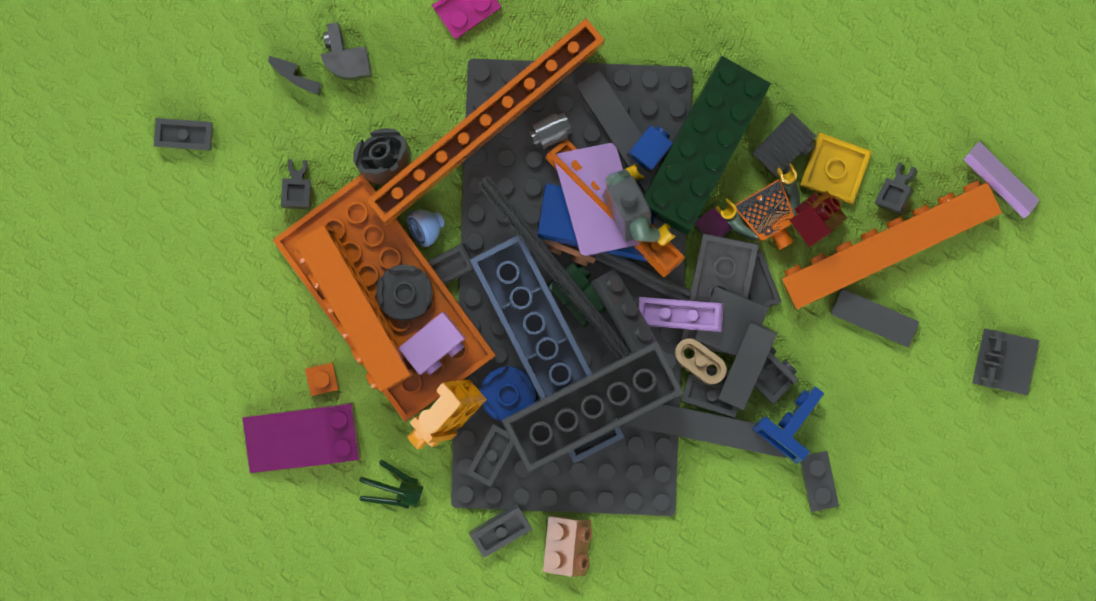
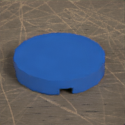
M513 366L500 367L491 371L483 380L480 392L487 399L482 404L485 412L498 421H502L503 418L531 405L536 399V390L529 375L522 369Z

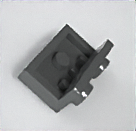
M773 347L769 351L754 386L771 404H774L792 384L799 380L795 376L796 369L789 362L784 360L781 363L774 356L777 351Z

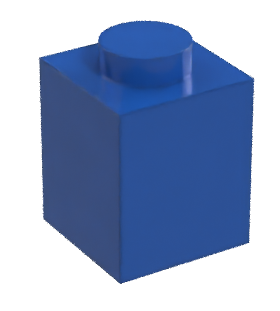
M649 126L626 155L649 172L673 143L669 140L670 135L659 126L656 128Z

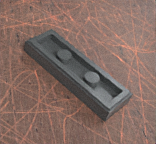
M840 289L830 313L835 317L908 348L919 325L917 320L845 289Z
M751 321L718 397L719 400L742 410L745 409L778 332Z

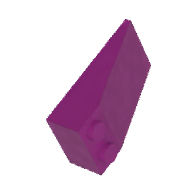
M354 402L242 417L250 473L361 459Z

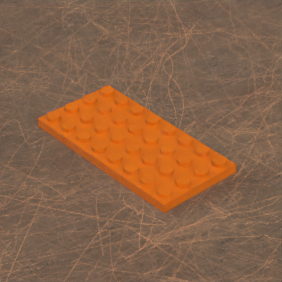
M360 174L274 238L273 242L338 331L337 325L340 321L335 314L331 315L323 303V300L326 298L321 289H315L308 277L311 274L310 269L306 264L302 265L294 253V250L297 249L294 242L322 225L332 226L401 346L442 312H446L467 339L462 342L465 347L453 357L449 354L440 360L443 365L431 375L427 372L419 375L417 372L389 390L383 391L404 422H407L441 397L436 390L442 383L464 380L497 355L398 219H394L386 226L370 207L366 200L377 191L371 182ZM403 264L416 266L424 271L432 282L434 292L432 303L427 311L420 317L407 321L393 319L386 314L378 304L376 295L378 281L382 275L393 266ZM349 338L345 340L351 349L355 348Z

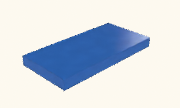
M546 183L537 236L540 239L578 247L562 186ZM651 216V223L654 225L655 218ZM634 246L606 251V253L647 262Z

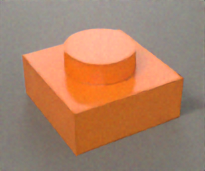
M333 362L305 369L311 396L339 390Z

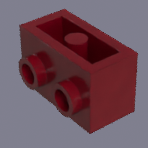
M826 191L820 196L815 192L794 209L797 214L789 221L810 248L836 229L847 217L841 210V204L838 199Z

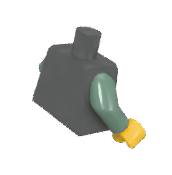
M636 163L624 170L610 173L605 179L607 188L602 197L626 243L633 239L644 242L657 241L660 245L664 246L676 236L670 233L669 229L671 227L669 224L665 223L659 229L651 227L650 209L636 183L645 178L644 175H640L637 167L640 165Z

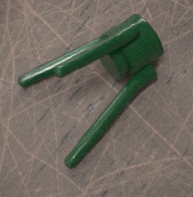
M380 460L379 464L406 481L407 484L401 482L400 487L397 488L364 477L359 479L361 483L397 494V499L360 496V501L401 506L407 509L409 506L417 508L424 488L417 485L418 479L409 477L384 460Z

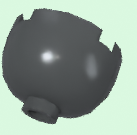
M390 128L371 132L370 135L372 137L368 138L365 142L362 139L354 150L353 161L360 174L366 180L376 185L384 186L411 164L412 153L407 141L399 131Z

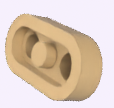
M684 339L676 346L674 353L676 361L702 382L714 385L725 377L727 370L725 362L697 340ZM691 349L694 353L693 358L687 359L683 354L684 350ZM714 366L716 374L713 376L708 375L706 368Z

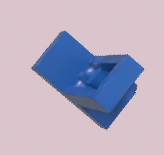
M816 386L808 392L804 389L794 401L797 405L792 413L788 411L779 421L778 425L781 428L767 417H763L758 420L752 430L797 464L803 461L810 451L792 437L824 393Z

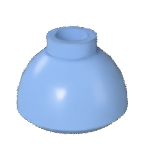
M419 209L408 213L407 225L414 240L423 247H429L437 240L440 228L444 226V220L437 211L432 213L428 210Z

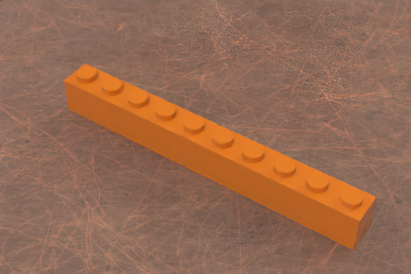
M587 18L367 199V203L386 226L602 48L604 46V38Z

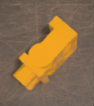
M470 379L442 383L436 390L441 397L430 409L424 410L420 416L415 417L410 422L415 429L407 438L416 449H423L426 444L434 447L441 441L453 439L458 434L455 430L461 428L487 400Z

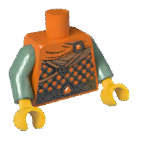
M789 164L790 171L787 174H783L780 167L777 169L781 180L778 179L735 205L726 198L728 207L723 211L718 206L716 207V211L725 218L735 233L751 241L758 239L760 242L771 236L779 250L794 242L786 227L792 224L789 220L797 214L794 209L800 205V192L796 181L797 172L792 164Z

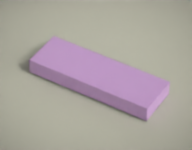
M980 141L973 146L964 158V161L988 182L1023 218L1028 216L1040 201Z
M639 297V310L648 326L722 332L724 303Z

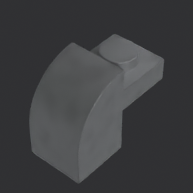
M338 22L327 24L328 32H323L326 49L331 48L332 52L321 54L325 66L334 75L342 79L355 80L372 77L367 48L363 46L345 50L340 24Z

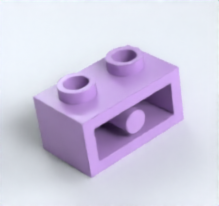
M442 312L398 349L419 375L425 372L431 375L443 365L440 362L447 354L453 357L465 347L462 342L467 338L448 314Z

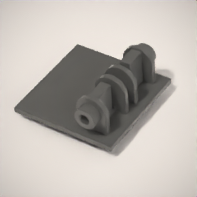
M984 328L972 383L1028 395L1039 340Z

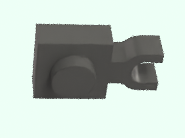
M289 159L288 170L291 174V179L282 178L281 208L309 210L311 180L303 179L307 172V160H303V168L296 171L292 168L293 160Z
M901 162L896 167L895 179L886 178L875 200V204L878 207L899 215H903L914 192L913 188L908 186V184L915 179L918 173L915 167H911L907 175H902L905 166Z

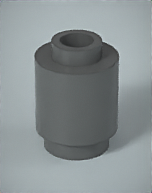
M563 112L558 115L554 113L531 124L533 130L529 132L536 147L541 145L543 150L567 139V135L573 133Z

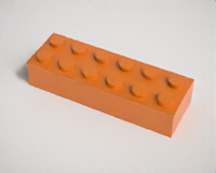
M322 225L295 241L297 249L294 250L296 257L302 265L306 264L310 269L311 274L308 277L316 290L321 289L326 298L323 300V303L331 315L335 314L340 321L337 327L345 340L349 338L355 347L351 350L352 354L359 364L363 363L369 373L366 374V378L373 389L378 388L380 392H383L416 374L417 372L398 349L401 346L333 227Z

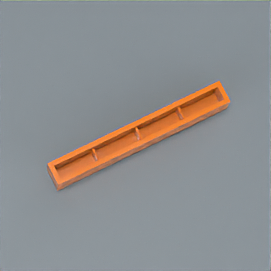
M978 180L964 186L965 192L954 196L953 192L938 198L939 204L932 208H929L927 204L913 210V216L904 221L902 216L887 222L888 228L883 231L877 232V229L874 228L860 235L862 240L853 245L849 240L836 246L837 252L832 255L826 256L825 252L809 259L811 264L802 269L798 264L785 270L786 276L780 278L793 308L797 310L1001 214L1002 211L989 183L986 182L980 185Z

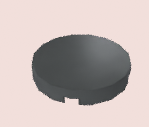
M407 264L393 266L386 271L378 281L376 290L378 304L383 311L391 318L402 321L416 319L423 315L431 305L434 293L432 282L427 274L418 267Z

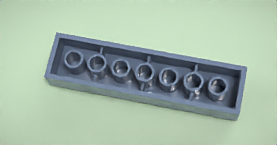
M519 235L470 259V262L542 399L592 372L527 245H525L526 243H523L524 239L521 240L522 236L518 237ZM618 426L568 453L573 463H576L625 437Z

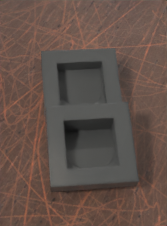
M269 56L268 62L283 77L296 86L320 96L323 85L319 82L297 76L299 65Z

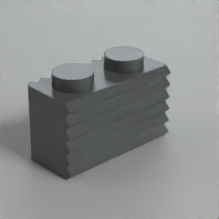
M791 113L751 155L774 177L778 176L777 169L779 167L783 174H787L790 171L789 164L795 167L792 161L799 154L804 157L815 146L812 140L816 135L798 117Z

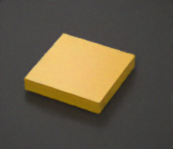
M819 132L799 186L821 194L828 191L830 195L835 196L838 200L853 204L872 151Z

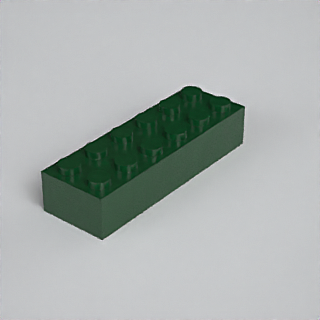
M724 56L719 58L643 195L650 209L651 216L663 223L669 224L670 227L685 235L692 230L769 89L770 82Z

